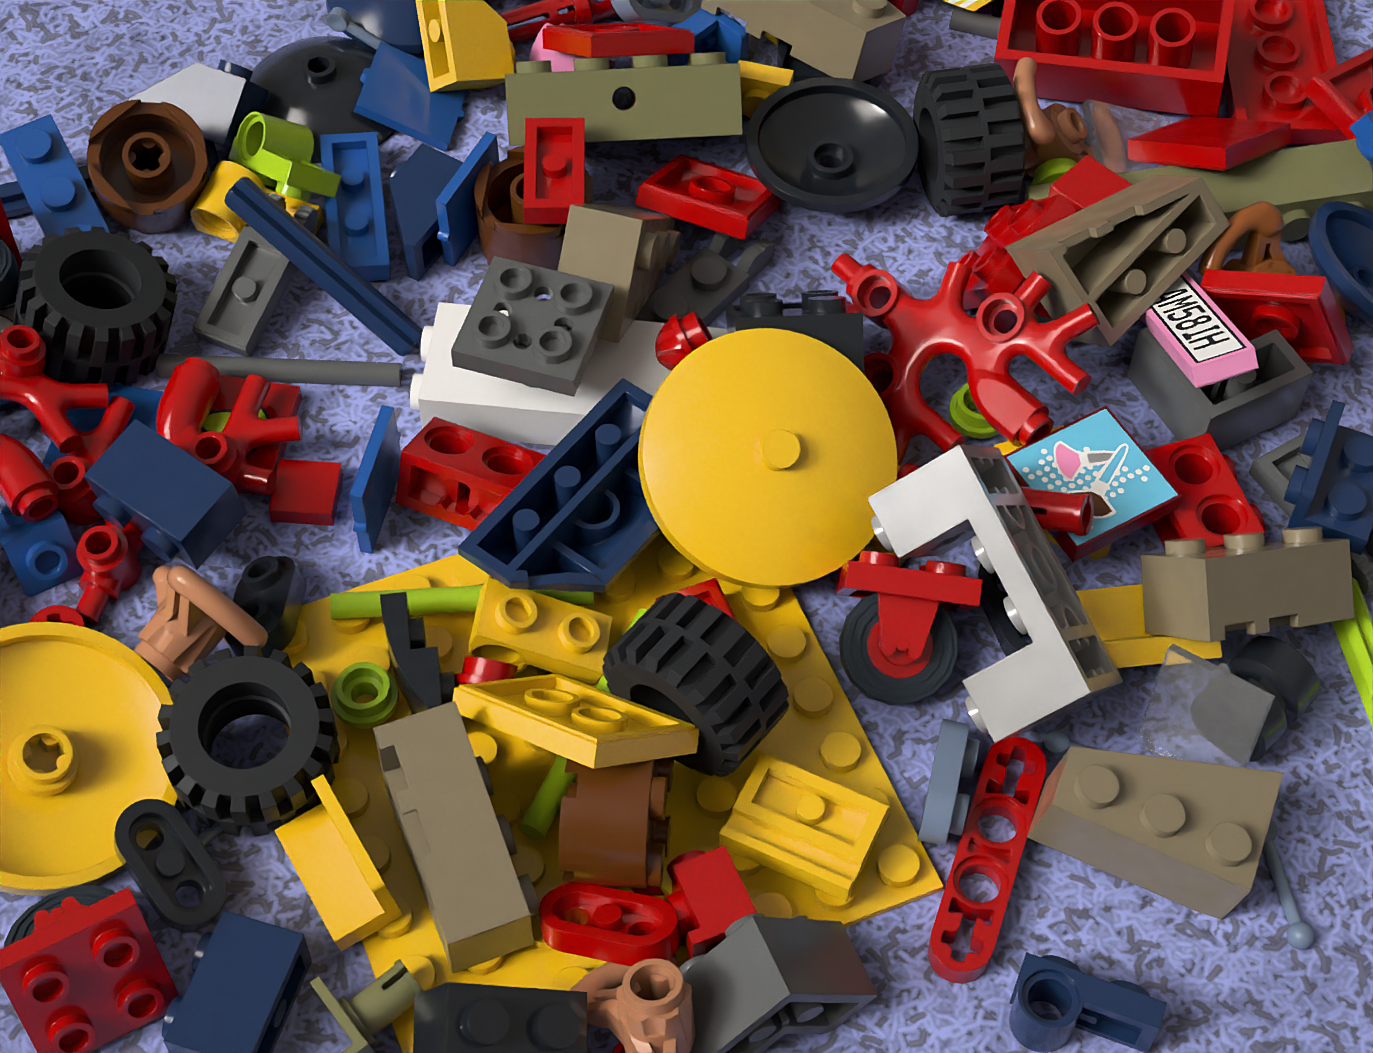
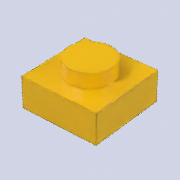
M739 60L742 114L751 118L756 108L764 99L780 88L792 84L794 70Z

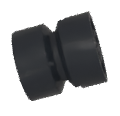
M1259 635L1251 639L1229 662L1226 671L1218 674L1195 698L1192 705L1194 718L1206 736L1239 760L1254 762L1262 759L1284 735L1288 727L1287 725L1296 722L1317 699L1320 692L1319 678L1312 665L1298 650L1275 637Z

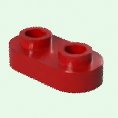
M568 883L549 891L539 904L538 911L542 937L548 946L560 952L631 967L646 959L667 960L676 952L679 946L677 913L670 903L658 897L599 885Z

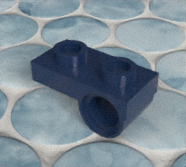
M1026 952L1009 1002L1013 1004L1009 1015V1024L1014 1037L1021 1045L1039 1053H1050L1061 1049L1070 1040L1075 1027L1148 1053L1160 1029L1167 1003L1150 997V994L1144 988L1132 982L1123 980L1108 982L1081 972L1076 964L1065 958L1054 955L1039 957ZM1036 1001L1048 1002L1059 1010L1062 1018L1057 1020L1043 1019L1032 1011L1029 1004Z

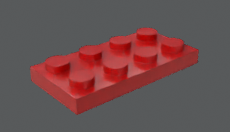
M1235 0L1223 82L1229 118L1291 123L1290 144H1323L1347 140L1348 138L1303 92L1313 77L1337 66L1324 0Z

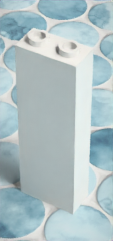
M439 302L434 326H424L422 332L421 361L426 362L423 374L415 373L413 375L410 407L411 410L420 411L422 429L435 416L505 441L556 446L622 378L654 396L663 380L671 372V370L659 363L655 351L656 338L665 323L634 320L619 343L598 339L577 392L572 397L452 366L451 349L471 305ZM499 311L505 314L506 316H509L508 311ZM707 327L713 339L728 334L727 329Z

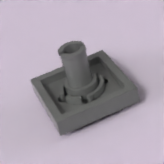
M494 256L452 346V366L521 383L528 387L541 388L574 397L613 305L614 285ZM543 294L551 296L549 300L546 298L536 299V297ZM499 311H508L509 316H506L505 314Z

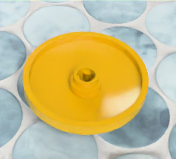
M755 328L736 331L715 338L692 351L680 361L656 390L644 416L639 436L638 466L641 486L650 512L662 533L675 549L701 570L721 580L749 588L783 589L800 586L826 576L842 567L848 560H852L875 535L871 518L876 514L867 498L893 484L897 479L898 461L893 427L888 412L871 382L859 368L834 348L817 339L789 330Z
M29 622L0 628L1 892L26 896H48L70 887L96 885L114 876L125 868L114 849L115 826L121 813L131 804L144 799H159L173 806L176 804L178 797L161 763L162 758L156 743V732L162 731L157 719L161 704L173 705L168 688L144 659L118 640L101 632L78 625L58 622ZM153 830L142 831L137 835L136 841L141 848L146 850L155 841L159 833Z

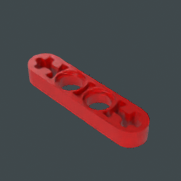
M1014 736L996 742L991 746L986 755L931 931L927 954L930 965L941 978L952 983L965 984L973 982L985 973L990 964L1043 785L1047 766L1044 753L1034 742L1023 737ZM1011 759H1017L1024 763V773L1019 777L1014 797L1000 794L1006 776V767ZM1000 815L1013 824L1016 835L1009 841L993 842L982 835L978 822L985 816ZM974 873L983 874L991 878L996 884L998 895L988 902H974L962 893L959 882L967 875ZM962 917L970 921H976L969 943L970 950L975 953H968L965 956L964 962L950 958L951 946L948 945L953 944L956 940Z

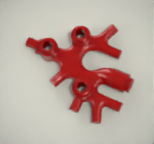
M848 253L841 254L831 267V271L847 284L846 294L852 299L853 305L863 312V316L878 327L890 331L892 345L887 353L875 352L864 357V371L866 378L877 391L888 412L894 431L897 465L899 466L902 465L911 439L917 435L928 437L944 453L958 445H964L966 438L931 408L922 397L920 388L922 373L927 364L937 356L954 354L962 359L967 369L969 391L978 411L998 433L1016 447L1025 446L1049 434L1053 428L1054 421L1049 417L1048 407L1010 375L1009 366L1012 360L1021 355L1029 357L1074 396L1081 394L1091 381V376L1065 354V347L1071 340L1100 325L1094 309L1087 302L1058 319L1047 323H1039L1037 316L1034 314V309L1053 286L1034 270L1013 295L1002 292L989 296L980 305L976 317H971L964 310L963 298L972 269L963 264L950 261L937 294L931 299L925 300L914 298L912 292L889 272L877 269L872 264L862 266ZM1016 323V325L1014 326V328H1013L1011 331H1009V329L1011 328V326Z
M10 326L0 334V400L15 401L28 407L35 414L59 451L63 454L71 453L80 447L83 440L67 417L66 412L70 409L108 408L107 383L73 384L59 382L48 377L44 373L46 345L36 330L29 326ZM0 433V496L12 514L17 517L22 516L27 522H37L47 518L59 505L57 497L59 492L58 485L32 450L18 440Z
M187 358L184 364L177 365L174 368L161 396L156 417L157 433L232 482L238 495L244 489L270 495L276 485V471L251 465L246 461V457L252 449L260 446L302 441L303 430L300 416L274 419L259 418V411L271 384L259 375L250 374L247 376L222 432L208 431L201 433V427L208 417L221 389V384L218 381L220 372L214 365L203 359ZM113 396L99 425L92 431L81 432L75 428L82 437V444L75 451L68 453V456L54 461L48 469V472L58 485V509L64 519L73 525H89L103 517L92 505L97 497L83 475L124 432L135 409V405L126 398ZM41 426L42 434L52 441L46 430ZM104 517L106 526L100 525L88 529L80 538L76 550L77 559L84 569L78 585L84 592L75 610L82 616L84 623L97 626L108 601H118L121 592L134 586L142 573V565L137 555L144 546V542L140 538L143 533L129 523L123 529H119Z

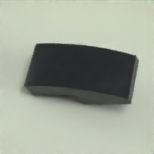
M406 592L380 594L382 618L393 670L409 708L413 714H417L452 702L454 687H456L454 671L441 672L438 647L426 648L423 616L411 618Z

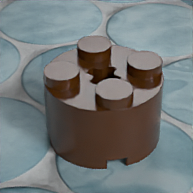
M141 99L127 100L106 111L93 126L87 149L88 172L96 196L103 209L123 226L147 235L175 229L191 220L190 211L211 176L204 136L197 123L184 110L164 101L155 103L141 102ZM147 162L152 167L158 164L160 167L154 171L148 169L140 171L139 165Z
M525 145L507 151V159L498 162L494 166H492V160L488 162L476 178L474 194L481 251L487 259L489 266L493 257L498 256L558 271L566 224H524ZM585 168V204L594 203L593 182Z
M674 757L592 769L567 758L565 773L576 774V783L570 782L567 795H562L559 869L561 872H564L562 882L648 889L649 886H662L664 859L668 858L670 847L671 816L665 814L667 793H671Z

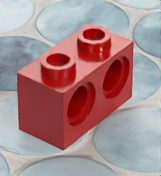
M434 416L401 450L395 503L473 531L547 455Z
M1210 433L1145 450L1182 495L1177 510L1151 523L1164 549V541L1171 539L1205 538L1206 548L1224 546L1225 534L1264 532L1265 537V523L1260 510L1255 504H1249L1237 482V473L1232 460L1228 455L1221 454Z

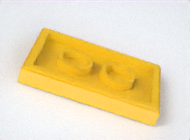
M559 674L470 683L454 687L453 701H456L460 715L592 769L697 753L699 729L695 728V725Z

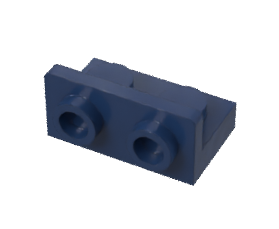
M1333 400L1325 421L1312 418L1304 438L1300 454L1309 456L1311 459L1307 468L1299 465L1295 466L1283 501L1294 504L1287 528L1322 527L1323 538L1349 539L1350 551L1361 555L1373 526V436L1339 425L1345 404Z

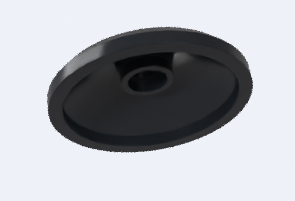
M339 36L306 38L279 48L264 58L252 70L253 74L250 81L269 90L262 113L307 126L311 130L314 139L311 163H322L319 135L377 132L379 146L396 131L353 112L364 85L360 77L365 68L371 67L377 51L364 43Z
M836 77L806 79L775 91L756 108L749 121L746 134L748 162L753 173L763 186L790 204L826 213L859 211L878 205L894 196L912 176L916 167L919 150L916 126L906 109L898 101L872 85L852 79Z

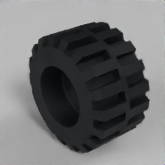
M998 63L925 71V74H922L915 94L913 122L919 139L917 158L919 175L924 192L933 209L940 217L999 210L1005 205L1014 206V203L1018 200L1024 178L1025 140L1018 99L1006 72Z
M91 226L90 231H81L79 227L66 228L64 236L53 232L43 237L42 246L34 244L27 252L26 261L22 262L13 325L29 326L36 330L46 345L45 367L48 368L47 376L57 381L65 377L73 380V384L107 383L108 389H113L114 382L119 381L124 386L137 382L138 373L147 376L155 369L159 354H164L178 295L175 294L177 287L175 276L167 273L168 263L162 256H152L153 248L143 241L138 243L131 241L130 234L121 231L111 234L105 232V227Z
M669 593L667 596L662 595L614 644L603 658L605 663L602 666L603 675L608 682L607 686L611 694L695 725V728L699 729L697 753L674 756V760L705 775L713 776L714 774L719 777H725L730 773H734L784 717L789 708L787 701L789 693L787 686L781 679L782 674L760 643L729 615L712 604L709 605L691 595L687 597L680 593Z
M244 645V656L232 657L230 649L225 648L215 651L218 662L206 667L203 661L199 659L188 667L192 678L188 683L176 679L168 689L173 705L161 704L157 719L162 731L156 732L157 749L162 758L161 763L179 801L187 811L191 808L194 810L198 821L210 828L218 821L221 823L225 834L240 836L242 825L251 826L255 837L269 835L268 823L281 820L282 825L296 818L295 811L300 807L308 811L321 803L311 783L313 779L323 774L329 785L332 786L335 779L333 764L339 763L340 754L334 714L323 684L321 682L315 684L312 670L303 662L298 663L292 668L289 654L277 649L273 650L270 658H263L260 646ZM266 715L281 721L290 729L288 739L282 750L273 759L258 767L249 769L229 768L217 763L210 757L211 747L216 736L226 725L240 717Z

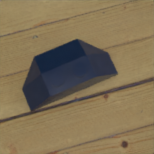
M622 378L457 547L458 554L510 589L606 592L661 532L647 505L641 486L638 466L639 436L644 416L653 396Z

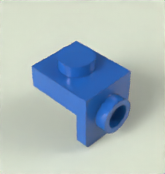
M700 9L684 22L676 23L672 26L689 29L690 32L694 33V53L725 52V59L728 63H738L739 60L747 61L749 33L745 32V28L738 21L729 18L721 11L715 16ZM693 53L663 55H667L668 66H686L687 54Z
M7 505L3 506L0 513V545L7 555L27 596H35L83 574L84 569L76 555L77 546L58 507L50 516L41 521L27 522L22 516L17 517L12 514Z

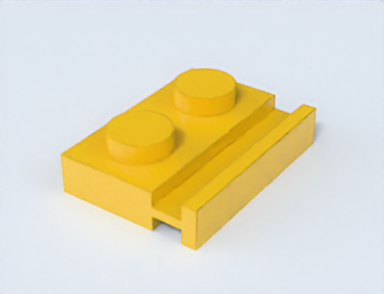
M761 752L733 806L732 814L727 824L723 825L719 833V846L725 845L729 851L847 902L856 878L860 875L886 821L889 806Z

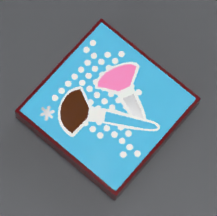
M1107 406L1003 456L1020 487L1078 495H1092L1094 516L1091 529L1086 536L1048 530L1072 562L1177 510L1182 499L1180 492ZM1031 507L1033 510L1047 511L1044 508Z

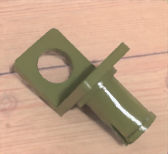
M400 959L394 963V966L349 1001L344 996L337 999L319 976L310 982L353 1042L352 1045L341 1053H377L373 1048L378 1043L374 1036L414 1005L415 995L424 992Z

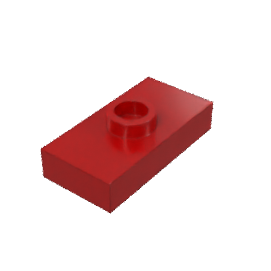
M525 118L524 224H567L570 204H585V118Z

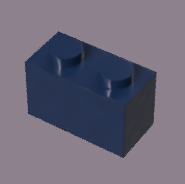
M136 418L83 475L97 497L92 504L93 507L108 522L119 529H123L129 523L143 533L140 537L141 540L160 558L171 563L177 556L196 570L200 568L247 514L232 482Z
M223 910L214 932H205L197 944L192 961L194 975L184 997L176 996L166 1011L162 1024V1037L168 1052L273 1053L312 963L304 934Z

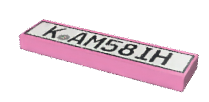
M1186 271L1139 317L1195 388L1211 385L1259 368L1255 347Z

